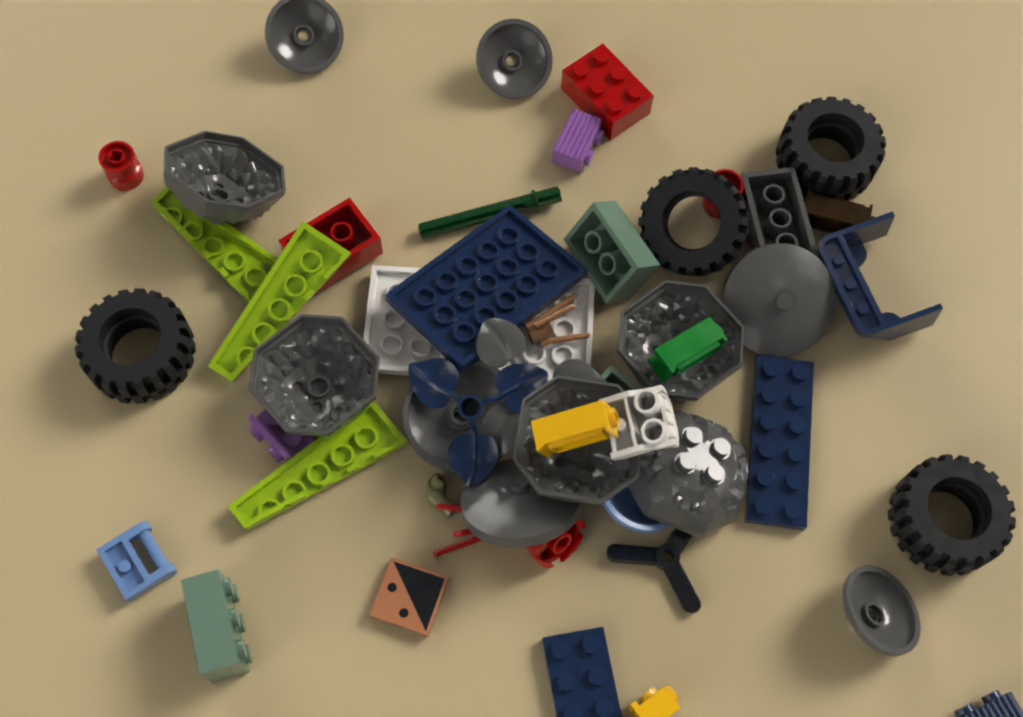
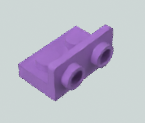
M266 410L257 417L252 413L247 417L251 424L248 430L259 442L264 439L270 447L267 450L278 463L281 460L287 462L315 441L311 436L286 434Z

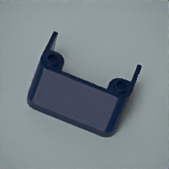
M893 211L828 234L820 240L817 248L819 259L831 275L835 292L854 331L864 338L889 341L930 327L935 323L943 309L940 303L902 318L890 312L881 313L859 267L864 264L867 258V252L863 244L887 236L895 217Z

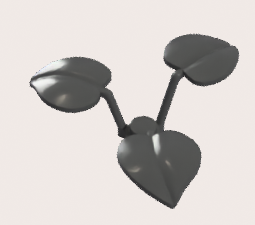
M500 318L486 319L481 325L477 338V354L484 364L493 368L503 367L508 361H510L511 365L518 364L514 357L520 356L525 352V336L515 324ZM578 359L563 361L553 372V378L560 375L606 382L589 364ZM505 404L493 406L486 413L482 423V435L492 436L498 445V458L514 452L520 413L509 410Z

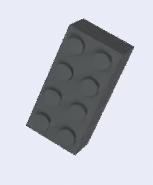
M795 167L741 173L740 177L744 183L742 197L749 213L747 240L750 251L766 244L786 243L800 246L819 258Z

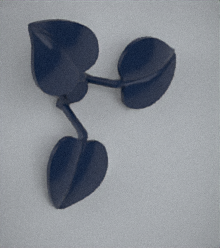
M429 359L410 363L408 367L411 386L423 404L431 408L440 409L447 405L451 396L458 402L459 414L469 420L472 435L460 434L452 440L448 447L449 463L467 487L476 486L485 480L494 469L498 460V445L495 439L487 434L478 436L475 422L483 416L485 405L504 398V404L509 410L520 413L522 399L544 385L548 379V372L538 366L524 363L512 364L499 371L495 377L494 384L500 394L483 399L475 395H465L461 398L453 392L460 384V374L456 366L445 359Z

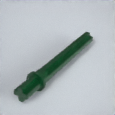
M558 186L537 192L531 190L530 194L420 223L418 225L419 233L422 239L478 225L489 220L509 204L520 213L533 209L539 211L540 207L562 202L561 192Z

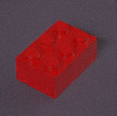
M603 43L562 70L561 89L583 112L602 119L601 129L605 131L604 135L610 141L651 112L654 95Z
M350 197L307 223L352 253L315 295L383 254L380 236ZM296 230L278 240L282 251Z

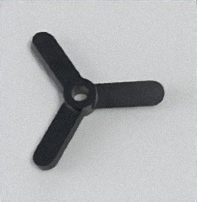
M674 528L666 542L660 547L612 544L607 548L606 556L611 562L657 566L664 571L684 610L688 613H696L700 610L701 600L679 561L680 554L693 535ZM668 553L671 555L672 561H665L662 558V554Z

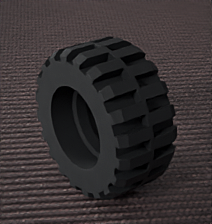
M822 97L812 99L811 103L805 102L801 104L797 110L790 114L776 147V163L779 169L795 167L800 189L803 192L802 196L805 197L808 189H811L815 194L819 193L850 200L866 190L884 160L886 139L882 136L883 130L879 123L875 124L876 118L871 113L867 114L864 111L865 108L860 104L856 106L850 103L851 100L845 98L841 101L836 100V97H827L826 100H822ZM816 138L834 140L848 151L851 160L846 162L826 160L814 152L809 141Z
M689 167L688 170L684 171L681 169L672 171L673 175L669 177L663 176L658 180L659 184L655 188H650L647 192L649 195L646 202H642L640 208L643 210L642 217H639L638 226L642 230L640 236L660 266L671 272L699 277L713 272L716 273L722 270L725 265L731 264L736 259L737 253L742 251L745 245L744 241L749 232V213L745 205L746 203L737 188L727 178L712 170ZM693 196L703 197L711 201L716 206L720 215V229L717 236L710 244L699 249H687L677 244L671 237L668 228L669 216L673 208L681 200Z
M135 288L134 292L130 293L127 289L118 291L119 295L113 297L109 294L102 298L104 302L100 305L95 303L89 309L91 314L88 317L84 316L80 322L83 329L78 330L75 341L79 344L75 347L76 356L80 360L79 365L98 390H101L104 395L111 399L117 398L119 402L127 404L131 402V399L136 404L146 403L147 398H152L154 401L161 399V394L168 390L171 393L177 389L175 384L178 381L183 382L188 376L186 368L190 369L193 366L194 358L192 354L196 352L193 332L180 308H177L170 298H163L161 293L151 290L147 294L144 288ZM140 328H151L161 332L158 347L147 359L132 365H121L112 361L116 344L130 331Z
M946 454L938 458L931 457L926 459L920 465L918 464L896 485V491L891 494L889 504L892 507L888 510V520L894 521V525L890 527L893 537L898 536L901 541L897 544L902 552L907 550L911 554L909 559L916 565L920 562L924 563V569L934 573L940 569V573L945 576H952L955 573L959 575L969 574L1003 553L1004 547L1010 544L1013 537L1010 531L1016 526V518L1011 517V513L1015 511L1013 501H1008L1007 495L1010 493L1006 485L1001 486L998 483L997 479L1000 477L994 471L988 473L984 470L985 465L979 461L970 463L969 457L959 455L953 460L951 454ZM931 492L949 493L960 499L967 506L973 520V532L970 539L960 540L952 538L936 527L928 512V496Z

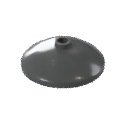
M280 0L271 9L267 17L265 40L270 53L283 67L297 73L308 74L321 71L334 62L342 49L344 31L339 15L325 0ZM305 33L307 40L301 41L298 38V34Z
M506 19L497 22L483 34L477 47L476 64L483 82L489 89L505 98L521 99L531 96L545 85L551 74L553 57L550 44L540 29L525 20ZM508 57L513 60L512 66L506 63Z
M866 565L853 570L847 576L843 585V605L847 619L855 633L869 647L887 656L897 657L912 651L919 641L921 625L916 605L909 592L896 577L882 568Z

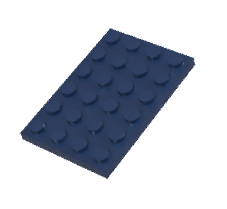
M509 204L386 293L385 301L463 373L480 360L477 354L476 342L481 325L486 319H504L515 324L520 329L525 323L529 322L587 276L588 269Z

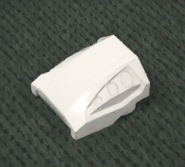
M663 385L628 390L599 399V401L603 400L609 406L615 408L620 420V426L616 427L619 438L609 435L612 460H622L654 450L679 447V432L673 407Z

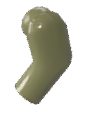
M441 473L434 474L427 483V500L434 508H436L438 503L453 504L446 498L447 478ZM437 509L447 518L454 514V511Z

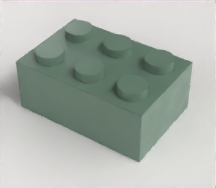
M616 200L593 202L564 238L576 259L588 269V277L606 304L629 300L660 266Z
M219 569L182 579L181 583L199 674L210 682L215 683L250 673L248 663H252L253 659L250 646L244 643L242 633L246 632V625L242 613L238 614L235 604L240 602L236 584H232L230 577H226Z

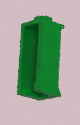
M709 316L657 347L653 351L655 355L649 358L647 362L665 385L671 376L675 378L715 352H719L728 339L725 337L723 329L718 324H715Z

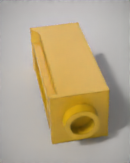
M603 400L531 421L536 450L547 458L553 453L558 454L610 439L609 435L619 438L616 428L620 426L618 413L615 408H612Z

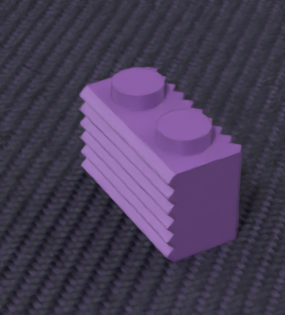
M574 108L552 150L551 162L579 173L582 172L584 165L589 167L595 153L592 149L595 144L600 145L605 131L601 129L602 119Z

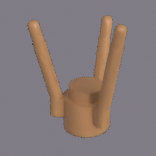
M572 294L543 314L525 323L526 333L533 345L539 342L541 347H545L549 344L590 337V333H581L549 338V335L553 333L550 322L574 310V304L565 306L577 299L578 294Z

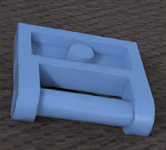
M148 521L138 523L96 549L127 602H131L160 582L172 578L177 573L174 564L167 561L152 536V528ZM137 539H140L157 567V570L149 574L131 544Z

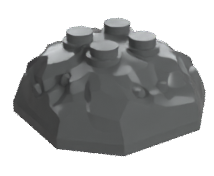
M202 131L165 146L163 174L165 185L187 210H192L195 215L210 220L214 224L222 225L225 221L236 224L238 221L242 222L246 219L251 221L252 219L262 217L285 194L284 166L244 137Z
M665 280L621 312L617 353L634 373L638 382L645 388L663 385L669 398L673 401H697L741 368L745 327L707 285ZM710 316L715 324H718L723 329L728 340L719 352H715L675 378L671 376L664 385L647 360L655 355L653 351L657 347Z
M300 314L254 349L248 389L286 434L330 437L352 423L376 399L380 357L343 317Z
M557 375L522 399L513 462L539 496L571 503L603 505L638 480L641 454L614 461L610 455L612 453L610 439L558 454L553 453L547 458L537 452L531 421L625 392L619 384Z
M676 411L674 416L679 432V447H670L641 454L639 478L628 488L644 516L701 538L736 521L745 495L748 462L745 457L746 452L744 448L733 440L732 434L727 431L726 427L698 415Z

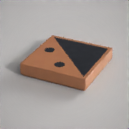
M391 557L369 616L429 637L449 577Z

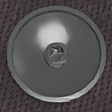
M773 243L752 249L733 265L723 285L721 302L745 327L744 347L765 356L788 357L809 349L824 335L834 315L836 294L831 275L817 256L800 246Z
M481 359L463 373L458 369L460 384L453 392L461 398L465 395H475L483 399L498 395L500 392L495 387L494 380L500 370L487 366ZM410 385L403 404V424L410 445L431 466L445 472L456 473L448 460V447L456 436L464 433L472 435L469 420L459 414L458 402L451 396L445 407L440 409L431 408L419 400ZM504 398L485 405L483 416L475 422L478 436L482 435V423L486 413L493 406L504 404ZM505 455L499 457L498 460H497V462H498L501 458H503Z
M513 458L497 462L489 476L476 486H465L460 501L464 523L473 535L492 545L508 548L540 545L561 536L575 524L583 508V503H571L539 496L513 462Z

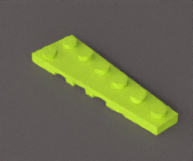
M166 186L151 201L153 207L249 303L278 258L225 222L222 225H217L210 220L200 218L192 210H187Z
M302 221L208 364V367L231 382L235 381L252 363L254 349L285 327L352 253Z
M373 401L352 423L330 437L317 438L227 507L248 532L403 448L408 444V441L376 402Z

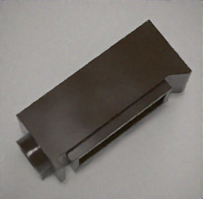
M808 189L803 199L810 226L815 230L834 233L875 218V216H871L872 204L869 207H865V205L819 193L815 194L811 189Z

